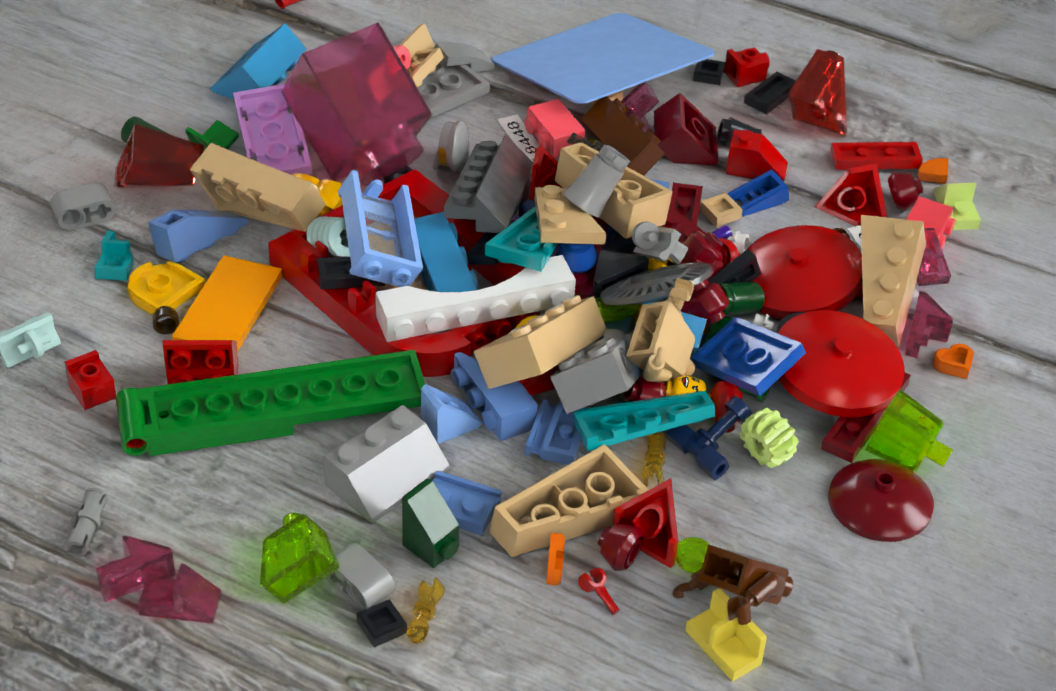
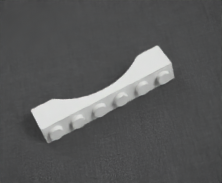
M563 255L550 257L542 272L525 267L524 270L502 283L475 291L435 292L411 286L376 292V317L386 341L391 342L550 309L561 305L563 300L575 295L576 279Z

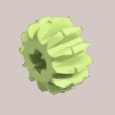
M768 408L750 415L741 425L742 431L739 435L745 442L743 447L749 450L751 457H755L761 466L766 464L772 469L793 457V454L797 451L796 445L799 441L793 434L795 428L790 427L787 423L788 419H783L777 410L772 412Z

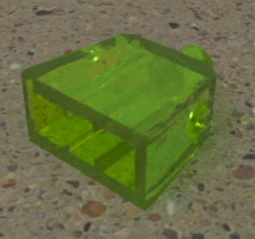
M902 390L897 392L886 408L865 449L869 453L885 460L903 465L911 471H917L925 457L944 467L953 452L952 448L936 440L944 426L943 421Z
M296 512L288 513L283 517V526L264 539L262 547L260 585L283 604L339 569L338 560L324 529L306 514Z

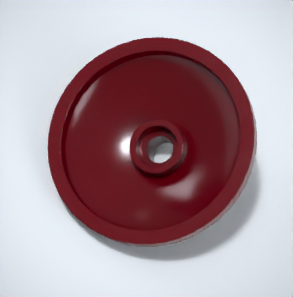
M868 459L846 465L835 474L828 492L829 505L837 520L853 533L875 541L897 542L918 535L928 526L934 510L932 493L922 478L907 467L888 460Z

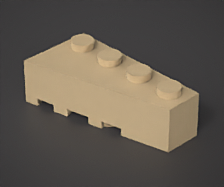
M582 142L561 148L555 181L567 189L588 166L596 153L599 154V152ZM626 167L623 170L624 175L610 195L600 218L627 239L632 237L635 226L641 222H651L656 226L665 225L673 191Z
M213 143L209 144L190 168L194 177L220 211H229L247 218L306 232L309 224L326 205L319 194L318 187L312 182L302 180Z
M861 215L863 318L881 329L899 347L926 246L923 221Z
M604 444L494 508L490 534L511 557H515L550 546L551 533L564 534L566 541L605 529L607 526L612 527L614 510L649 489Z

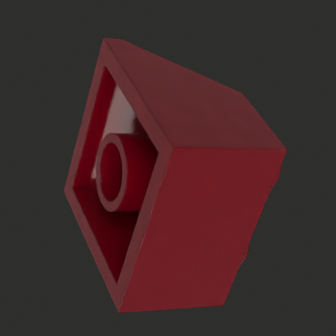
M678 93L653 111L654 134L661 140L657 145L665 152L663 156H666L671 162L678 164L715 165L719 162L716 126L681 93Z

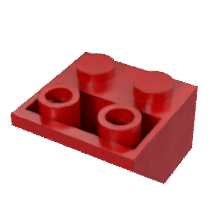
M163 340L167 385L238 375L237 341Z

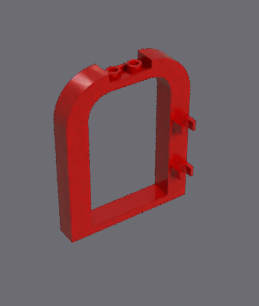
M416 169L384 184L383 190L378 198L392 201L402 185L408 186L414 219L444 212V205L449 197L445 191ZM343 205L322 216L344 217ZM447 218L448 222H453L456 227L459 247L463 246L466 254H468L485 232H476V220ZM365 219L366 227L375 223L374 221ZM294 229L268 242L270 266L282 268V277L372 355L415 350L423 377L450 375L451 370L454 368L455 353L461 352L471 357L475 350L516 329L517 325L528 316H540L541 311L463 326L444 333L425 334L387 342L376 317L375 286L366 280L363 282V287L320 289L317 258H329L328 247L321 241L315 242L316 248L307 241L306 232ZM468 260V264L493 285L512 278L525 268L513 263H502L500 261L497 265L470 264Z

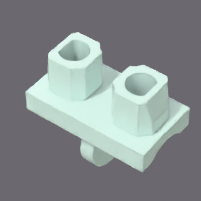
M48 312L38 317H32L26 320L25 323L9 330L0 332V356L3 365L7 368L33 356L38 359L44 355V351L61 344L54 328L53 317Z

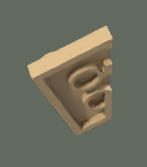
M547 185L543 188L535 187L534 199L541 243L605 244L606 232L589 213L580 209L564 195L563 192L566 188H560L555 185Z

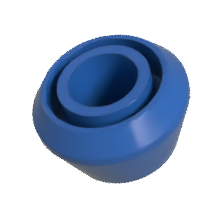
M560 243L555 253V256L563 255L572 274L585 273L598 262V253L593 244Z

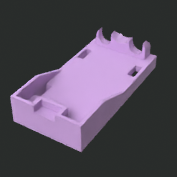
M291 83L234 92L235 109L247 158L251 159V157L256 156L257 162L290 175L295 173L313 174ZM288 107H292V113L290 114L288 112ZM247 115L248 121H245V117L242 118L241 116ZM299 148H303L302 155H299Z

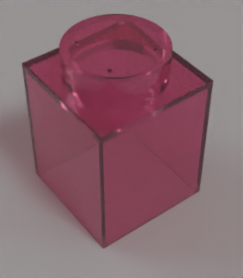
M379 22L305 52L300 56L281 93L331 180L338 181L347 177L351 170L358 171L361 185L368 186L371 181H382L384 176L410 165L424 152V148L417 135L433 114Z

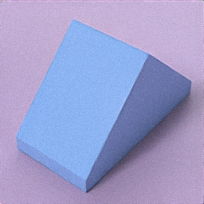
M427 384L421 388V419L426 422L438 444L478 429L483 424L482 420L466 401Z

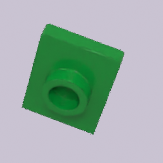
M218 120L203 135L190 127L185 129L192 150L200 155L210 143L229 149L239 138L238 132Z

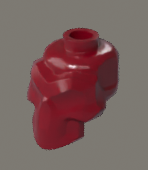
M694 231L682 242L683 245L688 247V251L680 264L693 262L710 264L713 272L707 280L724 268L722 263L723 254L719 249L722 243L713 233L708 232L705 235L702 232Z
M706 279L693 288L691 299L684 301L681 312L707 319L708 326H711L726 317L723 310L729 306V299L718 283L710 284Z

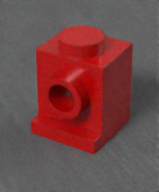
M755 47L737 52L729 49L726 54L724 73L737 87L765 81L770 66L769 56L765 52L760 53Z
M97 350L65 361L68 385L84 410L116 399L114 378L99 358Z

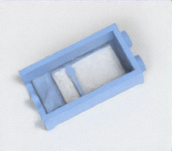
M351 170L338 190V195L342 198L352 266L349 270L350 274L397 287L411 286L422 271L423 265L409 187L402 185L392 201L378 198L383 190V184L380 180L371 181L365 192L361 193L358 171Z

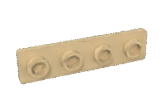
M419 24L399 44L405 46L411 56V64L407 70L398 72L396 79L390 78L388 76L390 67L386 58L365 79L368 90L376 104L382 103L395 89L407 88V90H413L421 86L422 80L428 74L434 72L436 65L444 58L440 48L434 49L435 45L425 24Z

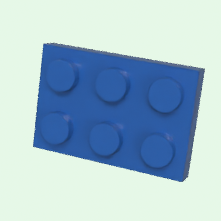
M735 316L693 354L690 359L695 364V368L761 396L787 370L793 367L806 354L802 343Z

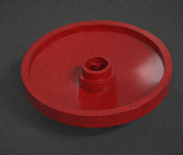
M814 225L785 227L760 237L747 248L756 255L761 270V275L752 281L758 283L764 291V305L759 312L765 315L768 314L773 318L783 319L787 315L797 312L817 310L838 311L855 298L863 284L862 254L859 248L847 236L830 228Z
M817 310L805 312L791 318L779 330L778 334L802 343L806 354L778 379L793 397L806 406L833 416L863 417L885 409L898 395L905 374L903 358L889 336L872 323L844 312Z

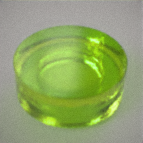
M689 537L680 541L676 553L678 566L690 573L700 570L709 543L697 537Z

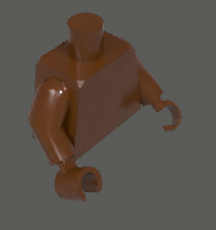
M708 544L702 568L691 574V581L675 587L672 595L674 598L679 599L684 597L683 592L692 591L695 588L702 590L710 584L740 595L728 600V619L732 621L738 618V624L745 625L752 620L751 606L757 607L762 602L777 605L782 597H787L791 593L793 580L788 576L787 568Z

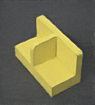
M718 588L712 592L710 609L688 620L685 631L729 679L734 681L762 664L767 637L752 620L745 625H739L738 618L729 621L727 603L730 598L721 588Z

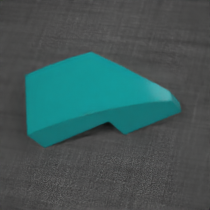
M107 230L101 242L102 254L94 267L95 279L127 281L134 263L130 242L126 239H116L115 232Z

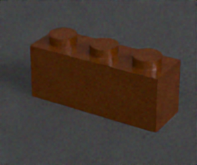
M607 96L600 98L581 118L582 122L605 145L613 147L626 156L630 161L627 166L628 168L644 176L665 154L657 145L661 140L649 129L644 132L642 130L644 124L633 113L628 117L625 113L629 109L618 98L614 101L610 100Z

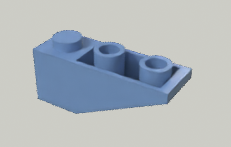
M173 209L148 222L156 254L175 263L187 260L189 255L200 249L211 247L215 241L225 236H231L238 229L249 224L247 218L229 211Z
M461 352L455 353L454 368L451 370L453 382L456 387H461L465 392L470 406L473 409H477L481 414L486 428L489 431L492 430L500 442L531 431L537 416L538 405L524 386L516 381L488 389L478 361Z

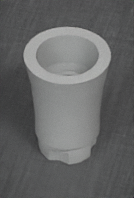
M604 145L599 154L596 153L588 166L563 193L580 209L600 218L610 195L624 175L623 170L630 161L613 147Z

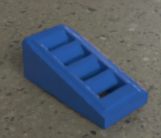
M772 169L727 193L734 201L740 200L744 204L740 206L743 209L741 217L789 201L788 186ZM751 197L752 200L749 202L746 198Z

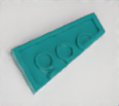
M534 206L485 244V255L496 258L502 263H513L542 272L558 243H541L536 206Z
M706 391L573 411L574 425L587 451L595 450L604 444L609 446L715 417L714 403Z

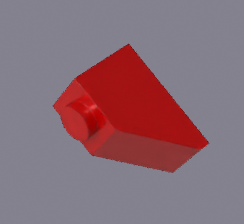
M734 129L729 148L726 174L755 179L772 169L784 182L788 162L763 134L754 133L749 130Z

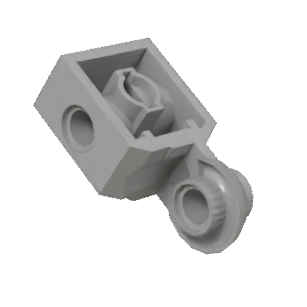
M605 329L602 340L586 346L558 364V369L550 377L567 414L631 388L641 375L638 366L626 357L633 332L627 334L618 329Z

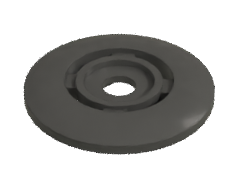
M703 262L665 266L621 280L603 290L600 297L602 303L618 306L652 302L667 298L671 289L675 287L677 278L692 281L695 287L710 277L713 271L710 264Z

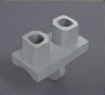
M646 221L637 224L632 232V240L636 245L633 252L646 258L666 262L668 259L674 264H680L688 251V247L678 241L681 233L675 229L656 226L651 222Z

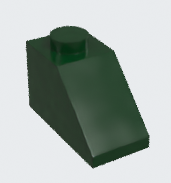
M426 478L402 497V545L432 568H435L443 560L452 558L459 548V524L434 482Z

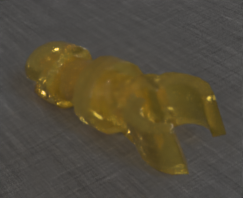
M662 432L650 434L648 437L649 450L645 453L646 465L642 470L643 483L646 487H648V479L653 477L654 473L656 474L658 485L664 482L662 466L665 464L666 456L663 451L665 450L666 440Z
M437 577L433 579L432 587L424 579L418 587L419 601L415 603L413 608L415 617L409 623L407 629V636L411 638L413 643L419 644L426 639L430 629L428 622L434 618L436 613L435 605L445 592L444 585Z

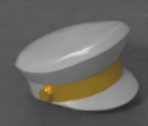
M448 121L444 124L440 134L433 169L436 170L442 165L449 166L455 173L460 175L469 158L468 127L464 121Z

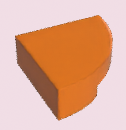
M935 158L924 162L918 171L920 181L946 184L949 158Z
M551 533L546 581L548 585L559 586V583H561L565 548L564 534Z

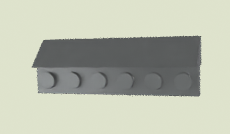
M506 134L500 145H497L495 141H482L476 144L444 205V218L476 220V232H502L512 223L530 180L533 162Z

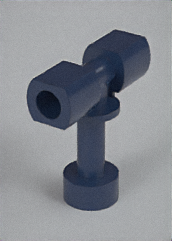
M735 395L724 405L727 412L707 431L699 428L695 432L688 425L668 429L665 432L669 441L684 454L688 452L696 457L695 460L698 466L714 480L723 476L730 467L726 458L716 451L719 448L716 441L736 422L743 424L753 414L747 404Z

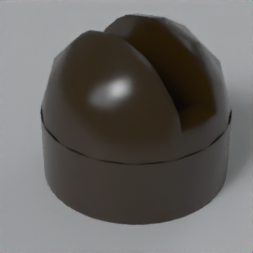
M161 306L155 310L152 317L154 330L164 335L175 332L179 326V316L174 308Z

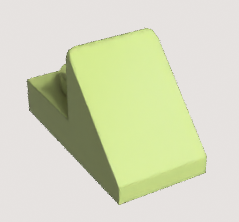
M976 182L951 183L934 188L933 193L937 202L953 207L951 218L956 219L953 230L979 229L981 219L972 201Z

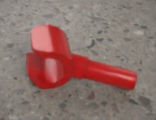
M594 568L590 571L594 582H592L587 573L579 576L578 584L583 591H595L612 615L620 611L604 586L606 574L602 569Z

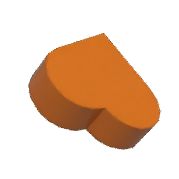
M954 344L950 348L938 349L934 354L932 365L941 373L967 379L974 352L968 345Z

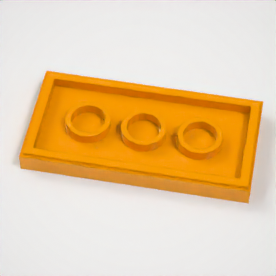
M223 255L173 333L172 340L237 341L238 353L282 278V268Z

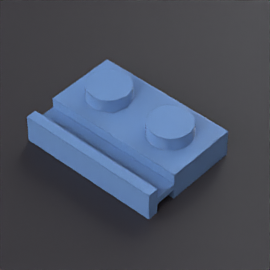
M543 399L525 445V455L530 456L531 453L538 454L540 459L566 465L574 462L582 439L574 425L573 412L567 414L562 403L558 402L557 405L548 404V400Z
M437 470L433 482L457 520L459 528L483 535L493 517L494 508L501 502L502 491Z

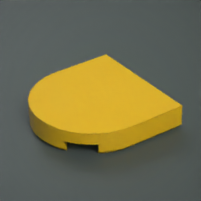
M167 261V264L152 265V262L139 266L130 274L128 295L136 306L153 315L155 310L161 306L178 308L201 291L205 285V279L175 262Z

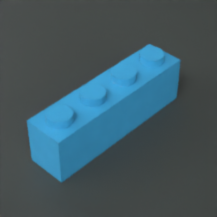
M444 212L415 218L423 265L421 273L428 290L435 292H467L477 290L478 281L474 270L469 271L467 267V254L463 246L459 247L457 243L458 235L454 223H449L448 219L444 218Z

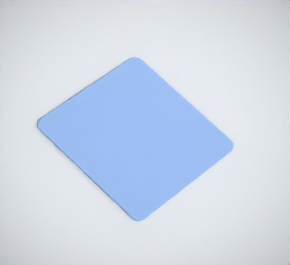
M616 13L494 56L492 62L574 103L585 104L714 56L715 53L713 49L634 16L626 13Z

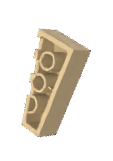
M580 295L567 298L561 302V305L546 310L544 315L529 320L527 325L518 327L510 331L511 333L475 350L474 354L488 389L541 375L602 337L606 326L594 296L582 300Z

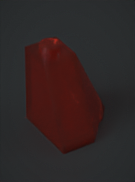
M816 50L789 92L793 119L846 136L848 129L844 57L832 50Z
M135 124L115 168L114 187L193 186L196 178L190 171V168L204 152V145Z

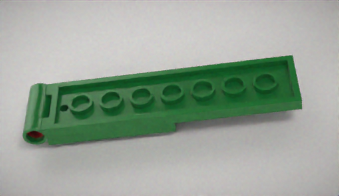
M409 350L139 389L125 388L116 395L122 449L126 454L132 456L142 455L149 451V456L290 436L294 435L293 425L394 411L402 405L407 409L421 407V388L425 385L416 351Z

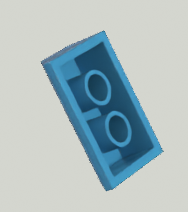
M283 24L254 44L210 89L213 93L234 99V92L269 87L272 84L274 86L278 85L288 76L285 73L286 70L291 71L301 63L299 57L307 49L290 28Z

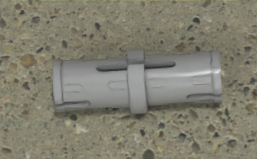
M98 488L87 489L78 512H74L71 519V531L63 546L65 551L69 550V555L74 557L86 555L91 537L94 532H98L101 525V512L108 499L107 494L102 495L103 490Z

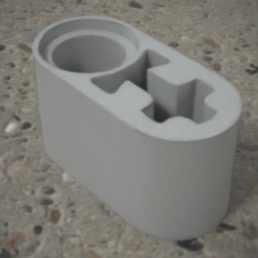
M97 182L59 191L50 200V206L59 226L67 231L106 222L116 212V207L106 187Z
M352 542L322 562L323 573L330 584L360 611L376 605L396 589L395 582L388 570L355 542Z

